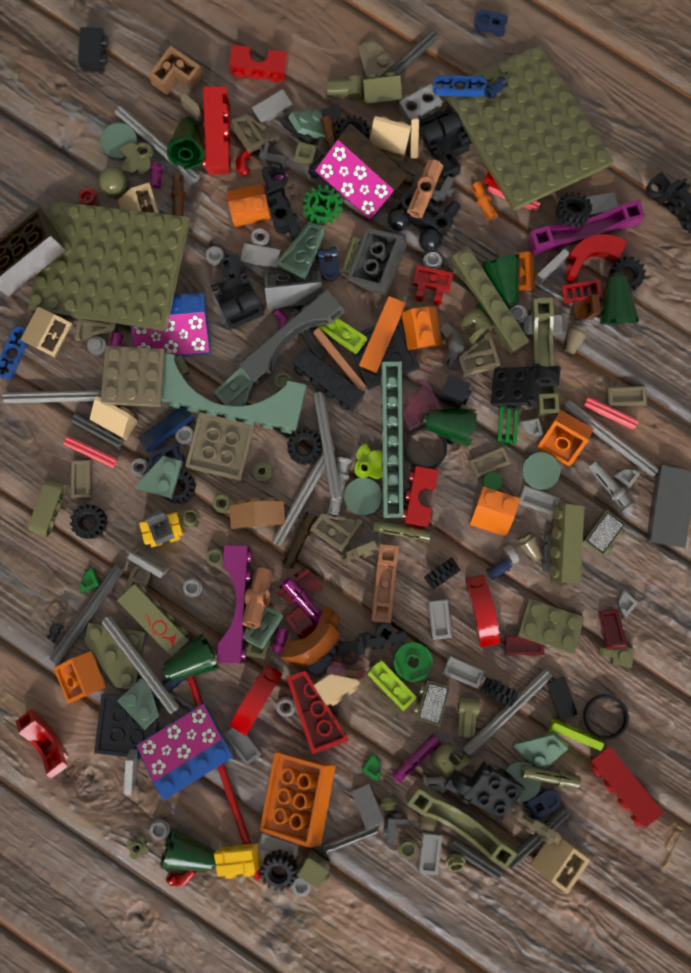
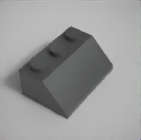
M367 228L348 280L372 293L388 296L406 248V243L402 236Z
M320 264L311 265L305 280L282 269L264 270L267 308L280 309L286 306L298 307L304 304H311L317 295L323 292Z

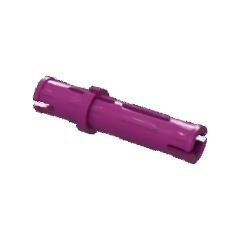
M291 577L286 578L281 584L282 587L291 595V599L297 602L318 625L322 612L308 598L303 588H300Z
M433 733L408 759L405 758L400 767L391 774L392 777L400 784L442 742Z

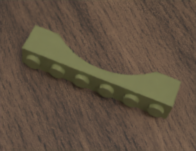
M469 247L453 255L450 261L451 266L482 305L509 356L526 347L529 343L528 338Z
M553 298L533 299L530 304L534 364L539 363L542 366H554ZM557 386L540 387L536 415L550 416L560 413Z
M418 779L415 780L405 794L408 806L424 816L449 826L505 870L516 857L517 851L511 841Z

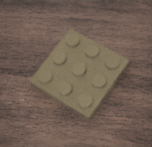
M105 346L101 403L107 405L161 407L165 350L160 348Z
M199 412L185 467L242 481L255 425L231 421L218 416L213 417Z

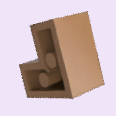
M172 46L167 49L148 74L152 85L166 95L169 94L178 81L193 91L203 78L201 66Z
M250 498L249 502L248 500L237 501L236 505L229 506L231 529L285 524L284 502L276 501L275 498H265L264 501H261V498Z

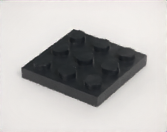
M399 320L382 362H402V376L420 369V365L414 351L407 348L405 331ZM376 325L360 332L367 337V341L357 354L352 352L367 390L381 385V365L377 373L359 366Z
M101 694L94 754L127 757L131 749L138 750L136 747L138 743L157 732L159 717L144 730L117 702L123 695ZM155 699V704L159 713L161 701L159 699ZM139 751L137 753V758H141Z

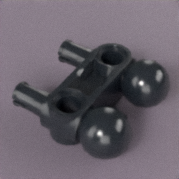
M422 187L421 189L427 191L428 187ZM415 188L414 191L405 193L399 205L389 212L388 224L395 231H404L412 221L424 229L418 237L420 247L424 251L432 252L441 246L442 238L447 235L453 225V217L461 206L457 201L452 200L443 212L431 203H428L423 218H415L407 213L409 206L406 205L411 203L416 191ZM437 224H443L444 227L440 228Z

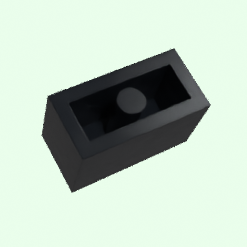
M80 27L78 63L83 72H104L105 65L108 63L107 53L105 52L106 47L109 45V40L102 28Z
M449 375L439 400L457 408H460L462 404L466 405L472 392L469 390L470 383Z

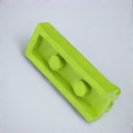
M339 318L332 324L315 326L355 354L359 352L367 341L366 336Z
M381 659L376 661L375 665L369 668L367 674L402 711H405L417 699L416 695Z
M553 717L549 723L548 733H560L602 751L604 742L601 738Z

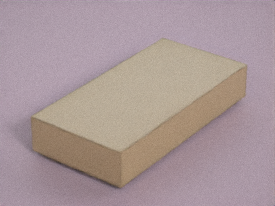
M411 116L410 157L417 158L419 119L417 116Z

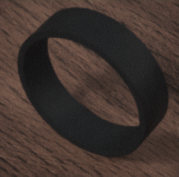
M424 427L419 428V429H416L415 431H413V432L409 435V437H408V439H407V441H406V444H405V454H406V457H407L408 461H409L414 467L419 466V467L434 469V468H436L437 466H439V465L443 462V460L445 459V457H446V454H447V442H446V439H445V437H442V436L438 435V436L441 438V440L443 441V444H444V455H443V458H442L437 464H435V465H433V466H428V467L420 466V465L416 464V463L410 458V456H409V454H408V442H409L410 438H411L414 434H416V433H418V432H421V431H429V430L425 429Z
M598 695L586 704L583 719L585 726L593 735L601 739L610 740L624 733L629 723V713L624 703L618 698L610 695ZM602 698L616 700L624 713L621 728L609 736L596 734L588 722L590 707L594 702Z

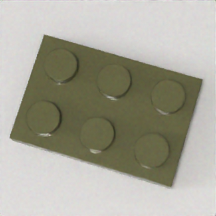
M528 599L517 636L574 655L585 617Z

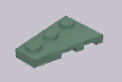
M309 221L276 262L278 268L305 280L325 234L323 227Z

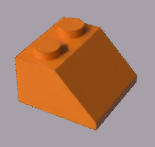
M263 183L227 191L234 227L271 220Z
M436 307L413 308L401 313L408 350L443 345Z
M560 409V413L555 416L537 448L570 467L589 441L593 428Z
M482 487L469 525L506 537L515 518L520 498Z
M91 651L54 667L68 704L106 687L104 678L97 667L96 658Z

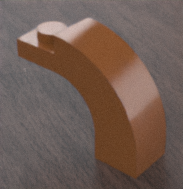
M324 607L315 630L304 639L287 640L281 658L290 667H305L322 659L334 647L340 636L336 629L340 616L331 607Z

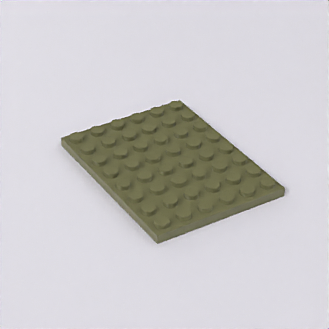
M540 44L470 75L482 76L487 80L488 84H492L500 76L505 77L506 80L502 84L508 81V86L501 90L496 98L488 99L485 94L479 97L444 96L453 112L458 115L463 129L513 211L611 166L614 162ZM462 83L455 84V87L458 89H463L465 85Z
M52 201L48 219L61 238L66 251L60 258L52 261L46 269L36 274L28 309L35 312L37 307H40L55 315L167 331L190 219L185 216Z

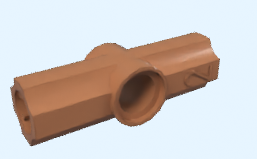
M435 159L428 160L421 179L418 181L416 191L407 210V213L415 218H423L430 198L433 196V191L444 167L440 161ZM428 187L430 190L424 191L421 188Z
M260 567L255 569L251 588L247 589L245 594L246 609L242 622L244 626L250 628L260 627L264 607H267L270 602L271 570Z

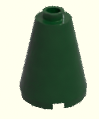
M184 117L179 121L167 146V157L177 167L180 165L184 166V169H193L201 165L205 151L196 120L191 117Z
M519 254L499 257L491 262L490 260L482 262L486 275L508 308L516 306L515 302L519 301Z
M623 272L611 273V277L607 278L599 320L600 325L639 322L628 277L623 276Z
M430 409L427 413L423 414L422 424H425V429L468 447L472 441L469 436L475 431L477 413H475L476 409Z
M202 633L167 660L162 671L166 679L170 678L172 681L215 671L220 667L215 662L214 658L216 657Z
M171 829L165 844V852L162 853L160 868L190 871H210L211 868H215V851L178 829Z

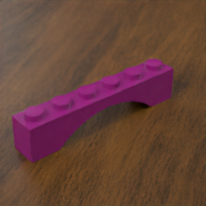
M639 199L621 204L609 211L591 217L584 226L580 225L579 228H576L575 225L573 228H570V225L567 224L566 227L555 225L532 230L527 240L534 256L581 242L594 235L609 234L640 225L645 218V214Z
M224 545L223 565L229 572L234 584L236 608L230 628L218 643L217 663L241 664L243 660H246L247 648H243L247 628H245L242 622L246 609L245 594L247 591V581H251V570H248V562H252V551H249L248 546Z

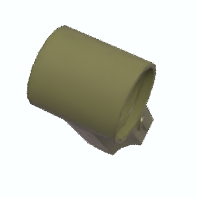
M353 75L347 79H327V97H347V99L352 101L361 100L363 98V78Z
M459 696L457 735L475 737L476 716H478L480 705L479 698Z

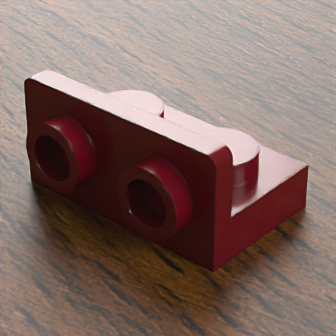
M302 568L294 574L296 578L293 581L306 591L305 594L308 598L323 588L309 569L304 570ZM280 585L279 588L281 590L277 593L283 598L289 608L293 610L299 604L294 602L287 590Z

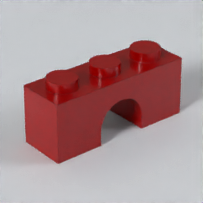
M232 45L229 62L231 75L238 78L252 77L255 80L268 79L272 82H285L288 66L287 52L269 50L268 56L263 62H255L252 60L251 47Z
M416 466L414 471L411 470L409 482H412L411 489H407L405 500L409 502L408 507L403 509L402 519H405L404 524L428 528L432 508L422 506L418 500V495L423 490H435L439 470Z

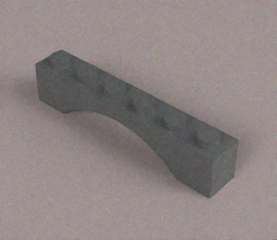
M328 290L321 292L310 305L304 306L296 317L290 318L282 329L276 330L268 341L261 343L255 352L247 355L240 364L241 367L257 385H260L273 374L280 353L292 338L311 327L332 324L345 313L344 309Z

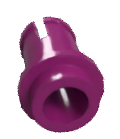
M151 163L149 169L151 187L160 189L162 188V165Z
M112 332L109 346L120 347L124 336L120 333Z
M277 628L274 644H271L272 651L283 652L290 631Z

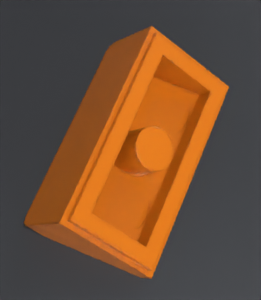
M530 251L515 253L520 256L519 291L535 290L534 256Z

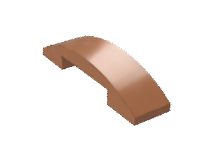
M384 544L379 546L372 622L391 624L399 546Z

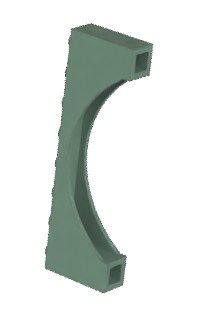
M165 353L161 401L169 403L168 406L173 408L184 406L187 407L188 411L196 413L202 410L206 411V415L217 417V414L224 415V419L236 421L237 418L243 420V423L248 425L259 423L262 424L263 428L273 430V427L281 428V432L292 434V431H297L307 389L305 384L287 381V385L278 393L252 405H220L196 393L183 378L177 366V357L173 354Z

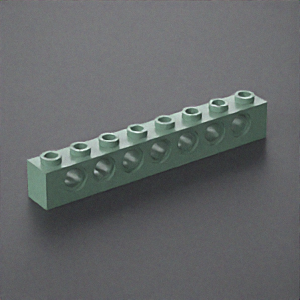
M402 362L381 363L383 518H403Z

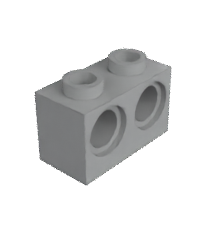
M432 84L420 87L414 94L406 95L399 101L398 110L408 125H410L411 116H417L419 121H422L441 111L443 102L439 95L433 92ZM428 98V99H430L431 101H430V102H426V101H424L423 99ZM413 107L416 110L410 111L407 108Z

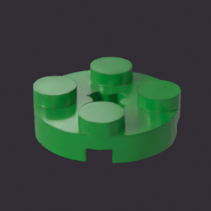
M409 642L399 647L394 655L393 663L397 674L401 678L417 682L428 676L433 659L426 647L420 643ZM411 656H413L414 659L418 658L416 667H413L412 665L408 666L407 662L410 661L409 658Z

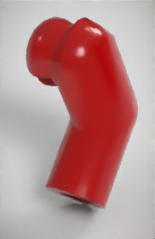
M246 148L235 161L236 171L242 176H246L250 171L246 167V162L252 153H248Z
M186 870L184 873H169L166 876V883L174 887H184L196 875V871Z

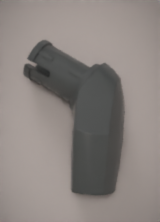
M448 321L440 329L447 339V346L449 348L442 364L445 366L447 364V367L453 368L458 354L464 351L465 344L460 331L451 321Z

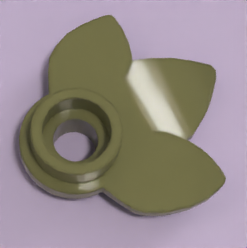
M128 143L118 150L121 155L126 157L122 167L124 172L131 173L138 169L140 174H144L150 169V159L153 157L154 152L149 144L139 143L136 145Z

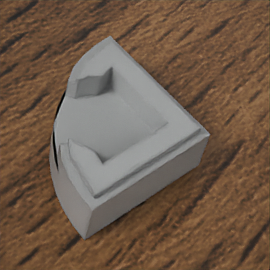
M539 417L520 422L522 429L527 434L534 437L544 436Z
M626 469L616 473L613 478L625 487L630 488L641 472Z
M622 590L618 598V607L621 614L627 617L639 602L627 591Z

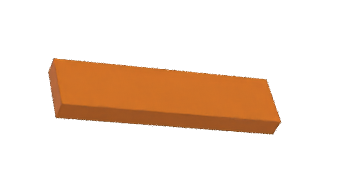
M390 296L388 297L361 359L360 367L374 373L378 372L401 318V313L406 306L405 302Z

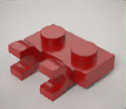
M417 265L413 280V286H418L415 301L422 302L425 288L436 290L433 305L441 306L443 293H449L453 273Z

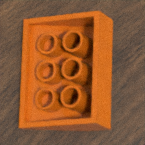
M275 752L259 831L309 848L321 845L336 765Z

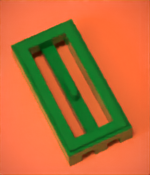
M499 406L497 443L516 444L519 409L514 410L512 439H509L511 409H506L505 439H502L503 409L506 408Z

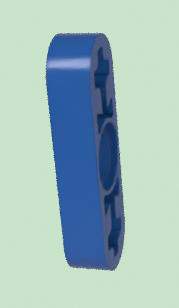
M439 75L433 80L432 89L439 96L479 97L484 95V89L487 88L488 82L482 76ZM462 83L465 87L458 89L455 87V84Z
M15 327L11 331L0 356V377L2 379L8 380L15 375L28 345L21 341V338L16 337L17 334H24L26 329L23 327ZM12 348L17 349V356L9 358V350ZM7 359L13 362V364L7 363L5 360ZM7 367V369H9L8 373H4L1 371L2 368Z

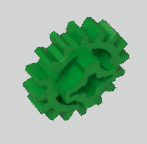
M318 185V190L312 187V193L306 192L307 199H303L304 206L302 207L303 211L306 212L305 217H311L310 222L317 221L319 226L321 223H324L326 227L329 221L331 224H334V218L339 219V213L343 211V208L340 207L343 205V200H339L340 193L335 194V188L330 191L328 185L325 186V189ZM314 199L315 203L310 208L311 202ZM335 204V209L333 210V212H331V208L334 207Z

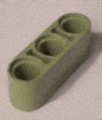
M51 479L45 480L29 521V531L46 537L50 535L66 493V484Z

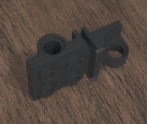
M449 108L419 121V134L433 159L440 161L444 165L442 169L443 176L449 175L452 178L459 175L461 171V165L456 157L468 152L470 144L465 131H462L458 115L455 112L452 113Z
M264 168L261 172L269 189L266 191V195L270 201L268 205L271 208L274 229L279 234L289 233L292 240H295L301 229L299 219L296 213L292 214L291 204L285 194L286 172L281 168L269 171ZM277 174L284 177L282 181H274L273 178Z
M660 172L648 183L646 192L650 197H659L657 201L660 205L668 201L667 205L670 212L676 215L682 228L690 234L691 194L687 189L691 185L690 183L686 184V178L681 181L678 179L671 184L664 173ZM651 184H655L660 191H654Z
M235 253L220 260L227 278L210 286L213 292L219 291L214 295L231 330L263 316L264 312L250 280H244V278H247V273L238 254Z
M537 363L532 364L533 368L531 366L495 368L490 404L511 410L521 409L522 405L531 407L532 404L534 407H538L540 387L559 386L561 367L542 366Z
M381 623L376 627L374 637H369L368 632L360 633L359 640L338 644V650L344 664L354 665L358 661L359 655H365L364 648L372 647L373 650L383 649L384 644L391 643L392 646L403 645V640H407V635L405 631L396 632L394 627L388 623ZM383 628H386L387 631L391 632L388 635V638L380 636V633L383 632ZM349 650L353 651L356 655L355 660L352 662H348L344 658L345 652Z
M483 761L472 778L455 769L444 784L445 788L456 793L463 802L468 804L470 801V803L502 820L525 790L524 786L515 781L510 773L501 768L495 770L492 765L489 764L487 766L485 761Z

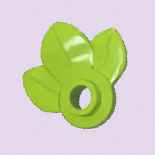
M367 443L361 445L356 452L355 474L360 478H382V450L371 452ZM362 465L366 466V471L361 469Z

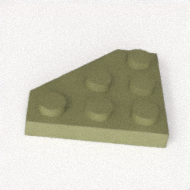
M88 623L85 644L114 686L130 689L138 682L139 672L104 625ZM120 628L142 657L146 632Z

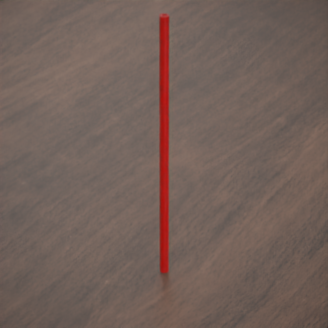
M194 676L187 677L196 707L203 704V700ZM223 763L217 769L243 845L251 844ZM260 869L254 875L255 880L261 879Z

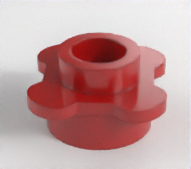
M81 190L79 192V204L97 206V191Z

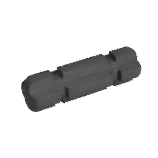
M545 534L542 571L549 572L551 566L552 534Z

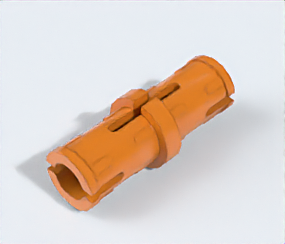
M481 181L474 183L470 188L477 199V205L481 207L486 220L493 219L497 216V212L492 205L490 195L485 191Z

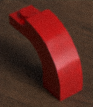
M608 234L594 235L582 240L567 258V261L570 263L565 271L568 274L565 280L572 283L583 262L589 258L601 257L615 263L620 258L627 241Z
M484 575L465 579V585L474 613L476 634L480 648L500 644L495 608Z
M265 665L229 726L246 736L283 674Z
M32 709L16 720L18 733L27 739L40 754L46 775L52 779L67 767L66 759L68 754L61 740L48 723Z

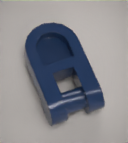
M481 10L474 17V26L479 31L502 37L505 34L504 25L507 23L508 16L502 13Z
M336 246L327 250H323V248L318 249L322 278L325 281L333 282L338 279L340 272ZM325 257H332V261L325 262Z
M172 443L151 454L148 461L149 466L152 468L163 456L167 457L166 454L170 452L174 457L172 459L183 462L185 458L178 450L180 448L178 443Z
M334 645L326 657L308 665L309 671L314 674L324 672L338 647Z
M546 789L531 800L525 801L523 805L526 809H529L531 818L538 821L557 809L561 803V798L555 790ZM538 803H541L543 806L540 810L535 806Z

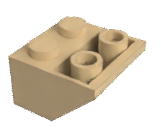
M375 116L370 141L388 158L404 163L410 142L411 126L403 121L395 122L384 116Z
M150 182L132 187L117 200L120 209L160 214Z
M37 307L21 341L56 358L73 324L47 310Z
M96 396L90 420L127 441L138 422L134 418L135 414L121 405L117 408L118 405L102 404L101 398Z
M331 671L314 683V687L326 706L330 703L334 706L342 700V695L347 692L350 695L359 689L360 679L355 676Z
M562 838L559 845L554 842L551 845L545 842L530 864L550 882L568 894L590 862V859Z

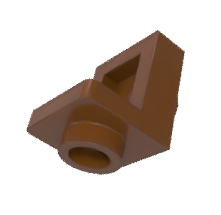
M599 294L591 295L585 301H574L572 303L574 320H593L602 310Z

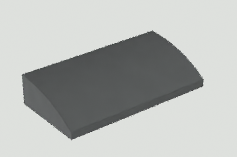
M661 465L658 466L659 470L656 474L646 542L686 548L691 514V471Z

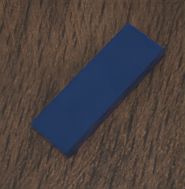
M180 406V408L174 410L138 437L144 448L150 452L192 421L194 417L187 410V407Z

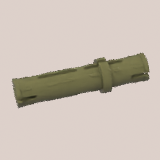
M375 520L373 525V532L408 538V540L430 541L431 530L416 528L415 525L404 526Z
M526 765L521 767V778L554 783L559 787L564 785L579 788L581 784V778L578 775H570L560 770L555 772Z

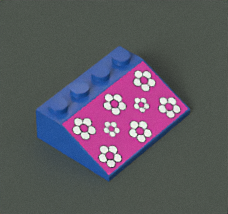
M204 293L174 295L167 331L130 326L133 347L164 349L165 353L173 354L176 357L179 355L211 354L207 299Z
M205 703L136 745L147 771L163 800H166L234 756L232 748Z

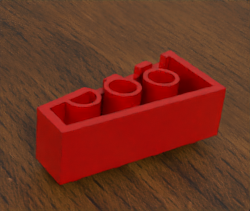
M226 86L203 87V132H205L203 147L206 151L203 167L207 169L209 175L231 174L230 101Z
M302 670L286 676L311 753L314 754L349 741V738L329 707L326 706L306 671Z
M610 746L590 761L592 764L591 770L597 777L601 776L605 781L603 784L606 789L616 795L618 798L616 801L623 810L626 809L631 815L630 819L637 827L646 828L664 814Z

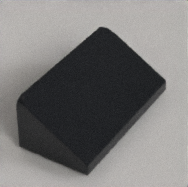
M289 115L279 119L282 127L304 143L313 145L317 140L310 135L298 133L289 120Z
M565 676L547 682L546 684L558 719L564 721L577 715Z

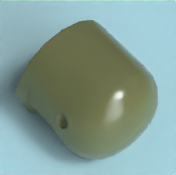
M108 167L99 175V185L108 197L117 199L127 192L129 188L128 179L118 168Z
M477 308L465 313L460 320L461 328L466 330L471 336L469 338L471 344H474L494 328L486 314ZM474 323L477 330L470 325Z
M451 743L441 744L432 755L433 765L447 779L455 769L460 771L470 762L466 755L458 756L453 751L455 746Z

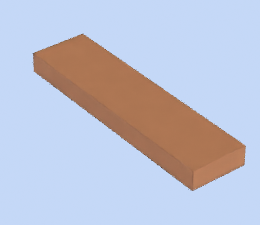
M317 328L314 331V337L349 382L364 392L366 390L364 383L321 329Z

